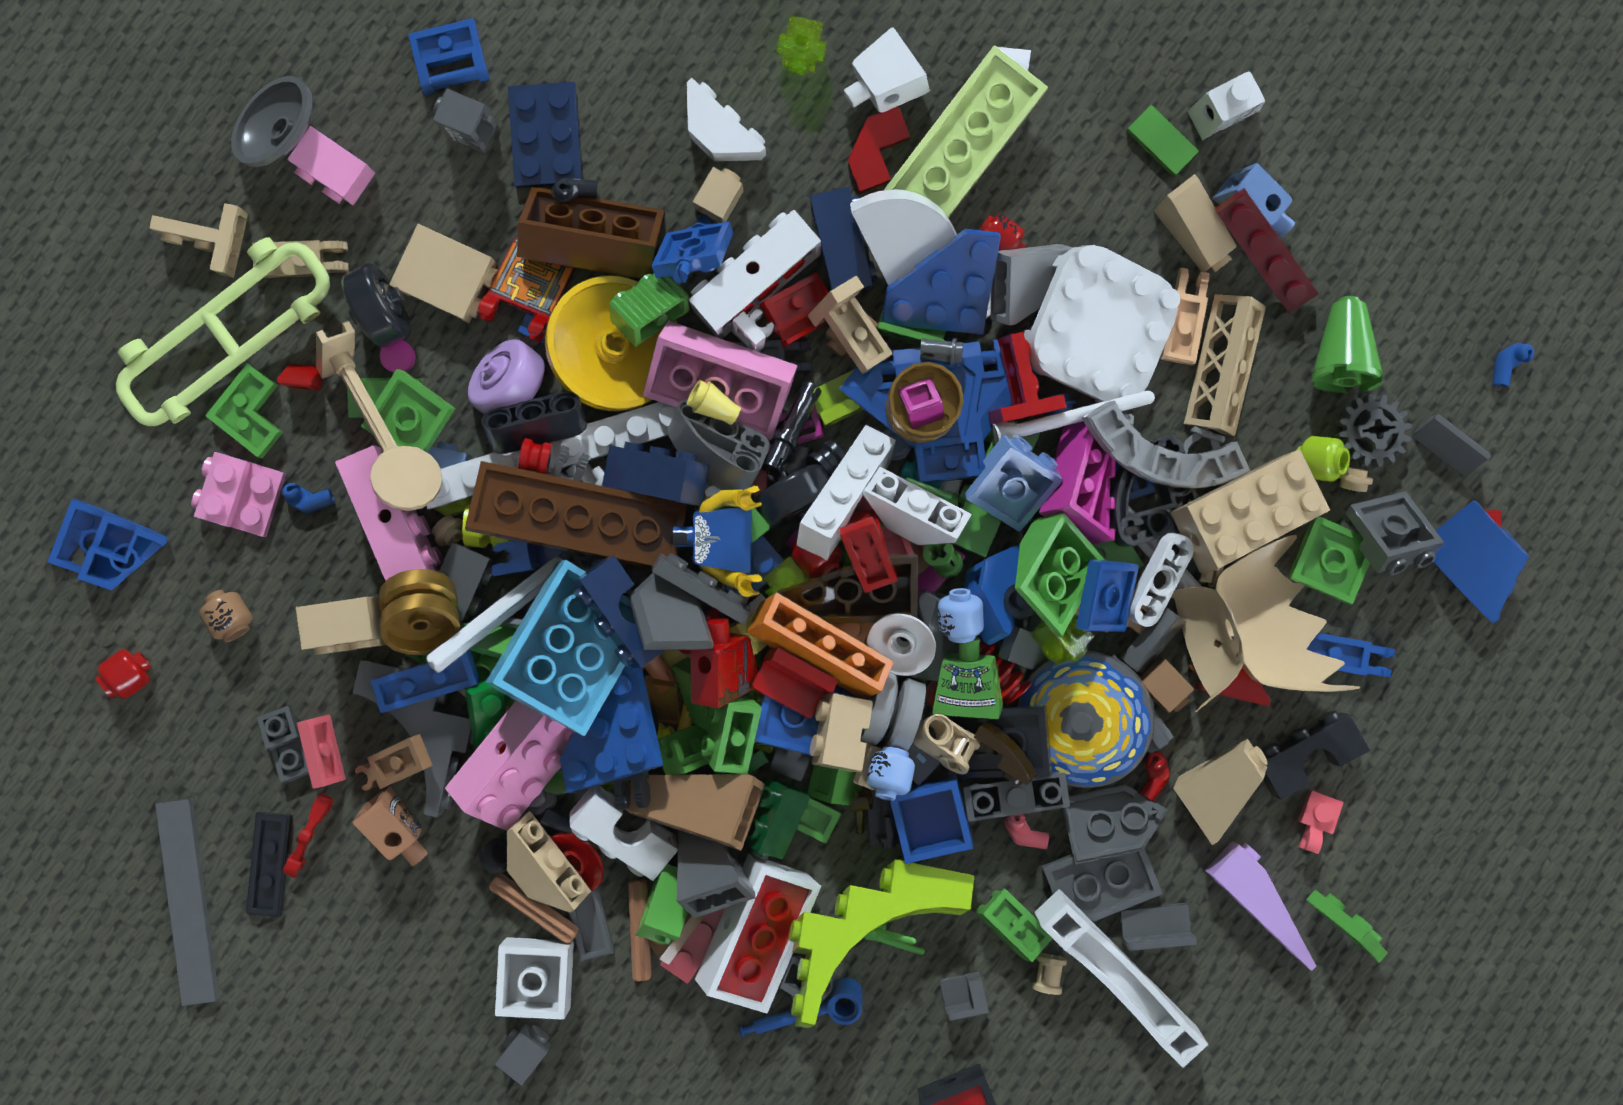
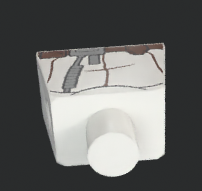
M1249 71L1210 90L1187 112L1203 141L1259 113L1265 103V99ZM1208 108L1213 110L1214 120L1209 117L1207 113Z

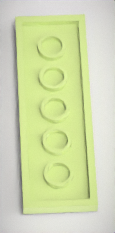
M994 45L884 190H905L922 195L935 203L949 218L1045 94L1048 86Z

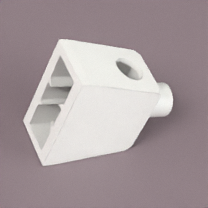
M893 27L853 60L852 66L858 81L843 90L853 108L870 98L879 112L888 111L930 92L926 73Z

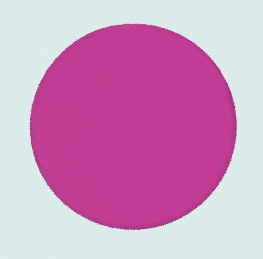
M403 340L387 348H381L380 361L384 368L392 373L396 369L408 372L415 364V351L409 343Z

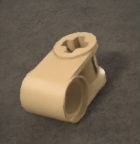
M934 714L920 721L913 740L914 745L938 760L947 769L958 774H966L968 772V762L974 750L980 748V741L974 738L975 734L963 729L942 714ZM929 726L935 730L936 739L931 737Z

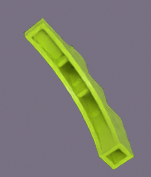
M895 859L887 868L882 870L880 888L884 889V892L850 885L843 891V894H838L835 915H839V918L803 912L797 921L793 920L789 933V941L794 942L792 952L806 955L805 958L800 959L798 965L797 979L802 980L800 994L794 995L791 1015L796 1016L795 1026L810 1028L816 1024L822 996L835 969L849 950L864 936L885 923L910 915L928 913L964 914L971 909L974 875L916 863L906 864L905 861Z

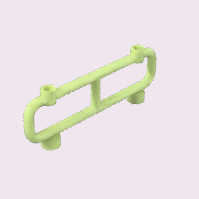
M271 238L259 240L247 251L256 266L148 349L142 339H136L120 348L118 355L127 366L117 377L116 392L131 416L137 422L146 426H158L169 419L173 424L180 422L191 414L186 407L188 404L300 319L303 324H306L320 315V311L316 306L328 294L330 277L314 252L306 245L298 242L286 243L277 248ZM292 256L300 257L315 277L316 286L313 291L295 300L291 304L290 309L239 347L216 314ZM205 323L229 356L180 394L166 400L158 411L154 413L146 412L131 392V381Z

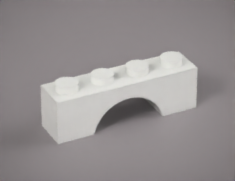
M865 425L801 520L797 546L824 558L826 561L829 559L831 553L841 540L839 528L848 525L857 504L863 496V491L879 466L887 469L890 465L895 439Z

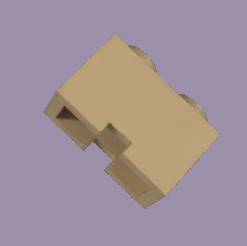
M835 693L823 696V700L819 701L816 708L815 717L816 721H819L817 735L813 736L810 744V755L813 756V765L849 772L862 771L867 743L860 742L862 729H869L873 701Z

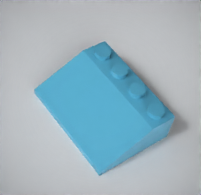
M563 560L557 562L485 683L519 703L585 736L625 665L615 653L617 646L611 637H604L596 627L594 620L597 618L589 607L585 609L574 595L576 588L572 582L583 575L585 571L571 562ZM622 594L619 601L620 613L624 619L635 623L630 600Z

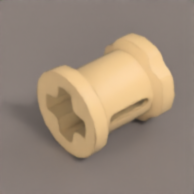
M1040 953L1036 957L1039 961L1037 979L1032 983V989L1047 994H1062L1063 988L1060 986L1062 967L1066 965L1067 959L1062 956Z

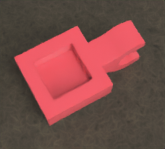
M1308 790L1298 818V822L1307 825L1299 845L1300 848L1319 854L1323 843V831L1330 834L1334 833L1344 802Z

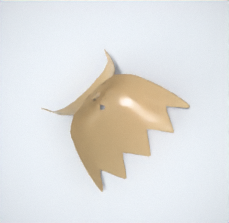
M1297 535L1276 540L1238 560L1219 575L1216 589L1188 587L1174 590L1171 598L1175 600L1178 616L1186 621L1182 631L1195 670L1204 688L1210 695V698L1195 712L1226 689L1237 677L1241 668L1245 670L1252 680L1270 687L1320 692L1360 689L1359 686L1323 684L1322 682L1339 670L1345 663L1344 661L1307 650L1309 644L1327 621L1289 606L1305 585L1292 583L1274 566L1297 539ZM1215 640L1221 642L1219 648L1214 646Z

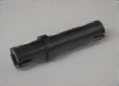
M803 382L801 384L800 390L779 432L774 433L771 439L772 446L761 467L763 471H766L767 467H769L766 472L768 475L780 477L792 452H796L799 445L797 440L822 393L820 388H817L815 393L813 392L817 385L811 382Z

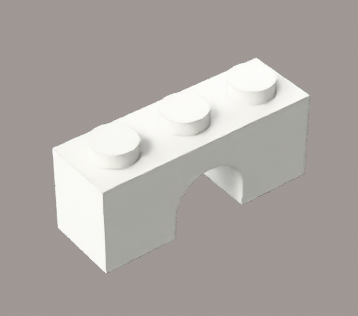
M601 785L589 788L570 811V828L572 832L581 840L587 841L589 839L597 844L607 857L611 859L617 857L626 863L629 870L640 877L644 875L654 881L678 851L676 835L660 824L649 820L636 831L625 832L618 829L615 823L622 816L623 809L620 810L616 807L614 794Z

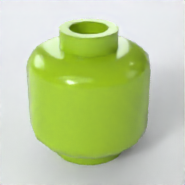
M1310 436L1304 441L1302 446L1297 448V450H1301L1315 480L1333 482L1348 470L1350 453L1340 439Z

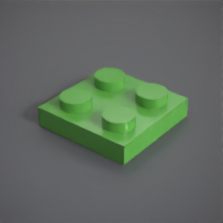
M396 369L374 404L397 446L417 447L427 453L456 409L400 369ZM364 420L361 427L373 435L366 420Z
M1316 517L1310 521L1287 578L1343 603L1353 604L1370 564L1359 549L1360 544L1364 540L1361 534L1325 518Z

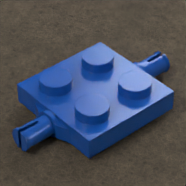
M703 214V216L699 215L697 217V221L692 227L666 233L651 266L655 277L668 276L673 278L676 283L681 284L682 281L683 283L687 281L688 275L691 272L699 270L701 272H710L720 267L733 236L730 221L711 224L710 217Z

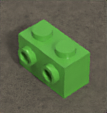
M744 694L720 708L709 707L708 720L710 726L708 735H705L702 739L701 753L703 758L716 772L748 774L762 707L750 695Z

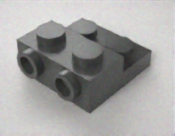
M1406 491L1352 504L1346 512V515L1364 539L1359 549L1377 574L1388 571L1391 576L1397 575L1411 564H1416L1418 568L1426 567L1436 559V553L1444 543Z

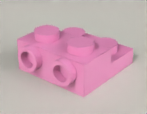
M214 452L213 457H208L202 466V476L206 477L202 490L198 489L194 493L191 501V507L196 509L194 517L267 537L287 473Z

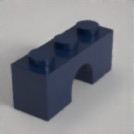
M615 556L603 559L572 582L576 588L574 591L576 599L585 609L589 607L597 618L594 620L596 627L604 637H611L617 646L615 653L625 666L628 667L630 665L632 668H642L665 651L644 650L636 622L631 623L621 615L619 610L620 598L634 583Z

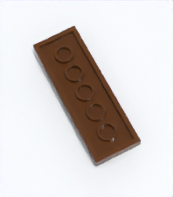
M481 461L465 530L602 559L615 556L618 562L652 569L660 553L667 557L670 553L677 556L679 547L673 546V527L683 526L687 504Z

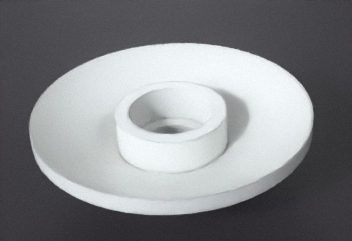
M889 614L878 619L871 627L867 638L868 647L894 661L890 673L895 675L910 676L924 671L932 663L936 653V642L931 630L921 620L907 614ZM899 637H904L908 641H902Z

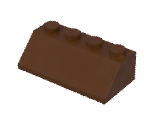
M532 186L518 221L517 257L526 258L534 262L543 261L560 264L567 268L577 267L594 270L601 274L611 273L641 280L645 275L653 274L651 266L658 253L665 210L581 196L568 203H560L554 199L550 189Z

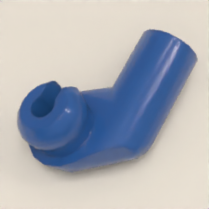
M1514 343L1499 352L1495 358L1492 385L1510 386L1512 369L1523 362L1532 360L1534 357L1533 347L1529 344Z
M289 483L282 490L286 503L306 514L336 503L330 488L312 494L297 483Z

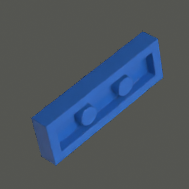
M468 650L441 672L433 670L427 662L370 680L380 713L471 687L481 682L471 650Z

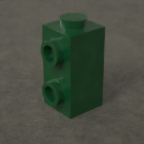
M766 776L763 782L765 787L763 788V793L744 843L750 847L749 853L763 860H768L769 856L784 859L811 796L792 784Z

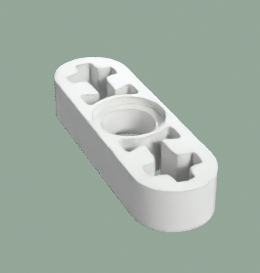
M1168 533L1161 538L1133 592L1128 617L1132 622L1149 627L1159 621L1193 556L1194 548L1188 537L1176 533ZM1174 544L1180 549L1178 554L1171 550ZM1164 560L1167 561V563L1173 564V566L1170 567L1163 565ZM1163 570L1166 574V582L1161 588L1156 589L1153 583L1154 577L1159 571ZM1150 592L1156 594L1157 597L1154 599L1151 596L1147 595V593ZM1142 605L1149 609L1146 615L1140 611Z

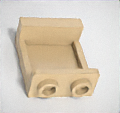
M417 224L389 285L393 288L398 287L403 294L415 297L470 324L472 317H479L478 306L486 288H490L498 272V269H496L497 262L490 256Z

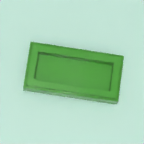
M1152 105L1126 130L1173 177L1199 152Z

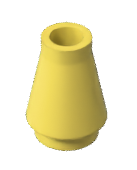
M701 380L698 381L687 400V405L693 408V412L724 421L730 425L735 422L741 410L740 406L732 402L710 381L707 383Z

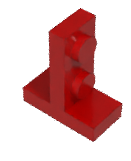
M1024 332L1010 334L998 339L1013 406L989 411L990 424H998L1066 408L1064 394L1038 400L1039 384L1036 375L1032 373L1030 364L1031 347L1029 342L1025 340Z
M874 509L854 512L848 525L839 528V532L864 592L866 593L897 582V574L886 549L880 518Z

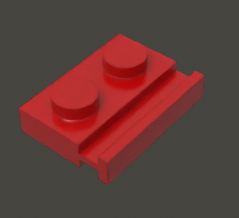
M817 272L759 304L768 322L774 324L773 330L775 334H779L783 341L781 343L783 348L827 323L825 320L815 327L808 317L809 313L828 294Z

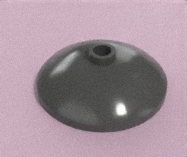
M294 76L277 78L262 87L245 105L235 123L231 138L232 152L241 163L249 167L270 165L286 156L301 141L311 120L313 110L311 90L302 80Z

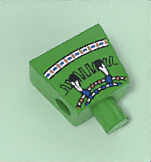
M975 636V639L970 642L959 643V653H947L943 659L933 706V715L942 714L946 716L999 719L1003 709V701L996 658L993 655L979 654V637Z

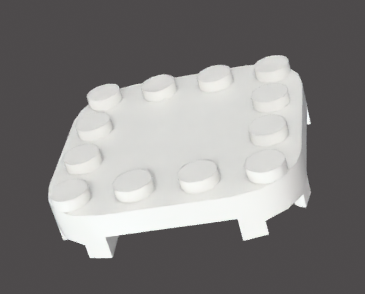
M1084 245L1074 247L1063 255H1058L1052 267L1056 268V271L1032 329L1025 330L1024 332L1025 340L1029 342L1031 347V368L1039 375L1048 376L1096 399V402H1105L1144 392L1174 325L1178 310L1177 306L1180 303V294L1175 289H1172L1171 285L1161 276L1104 247Z

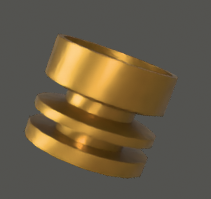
M931 362L913 364L901 371L891 385L885 404L887 420L894 432L907 441L919 444L934 442L944 436L960 416L964 402L962 387L955 375L942 365ZM931 377L943 403L944 418L912 429L897 388Z

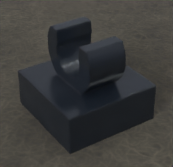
M562 801L556 803L553 811L547 809L541 820V826L550 837L560 832L573 833L570 828V816L564 817L560 814L563 805Z

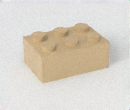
M361 597L296 607L302 650L314 648L315 655L386 645L380 632L381 613L379 611V597Z

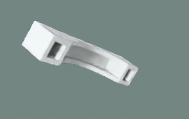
M1060 889L1035 911L1041 927L1066 952L1081 962L1104 983L1183 1068L1208 1046L1198 1027Z

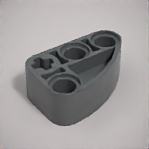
M687 400L681 401L667 430L668 436L675 448L680 452L697 455L696 462L710 465L707 480L722 490H744L750 488L769 450L770 443L768 439L760 432L737 421L730 425L724 421L692 411L693 408L687 405Z

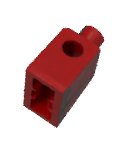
M714 618L707 621L714 643L713 649H691V702L693 704L720 708L753 690L751 684L758 669L751 640L747 635L730 633L727 618Z

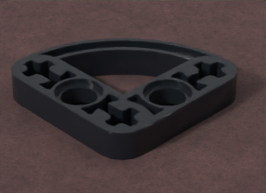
M1164 435L1149 441L1163 448L1170 447L1171 451L1186 454L1184 446L1177 436ZM1120 465L1110 488V497L1115 498V509H1110L1109 529H1115V540L1113 541L1118 546L1130 547L1160 539L1168 533H1180L1170 512L1197 499L1196 489L1181 488L1179 492H1176L1169 486L1158 484L1163 506L1128 515L1129 495L1136 475ZM1185 496V501L1176 503L1175 499ZM1153 514L1158 515L1163 523L1162 530L1159 533L1153 530L1150 521ZM1139 525L1140 532L1125 536V528Z

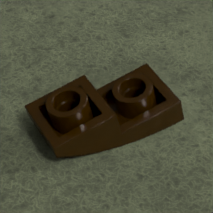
M989 721L981 724L974 735V738L980 741L979 745L991 754L998 755L1000 753L1003 755L997 768L1004 771L1003 776L1017 785L1023 783L1028 786L1037 773L1025 753L1007 734Z

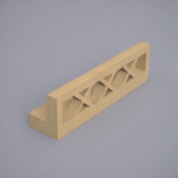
M1215 294L1184 421L1185 425L1213 429L1224 435L1235 436L1266 309L1265 305L1253 297ZM1224 304L1237 305L1234 317L1224 324L1221 319ZM1225 335L1228 339L1227 349L1216 356L1213 351L1214 343ZM1217 367L1220 372L1219 382L1209 389L1205 383L1206 376ZM1209 400L1213 406L1210 420L1196 419L1199 407Z

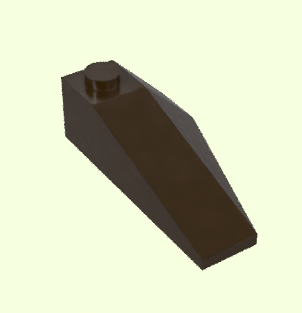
M889 555L898 581L866 593L862 588L853 565L778 590L777 592L829 624L876 622L886 615L896 613L907 614L918 619V555Z

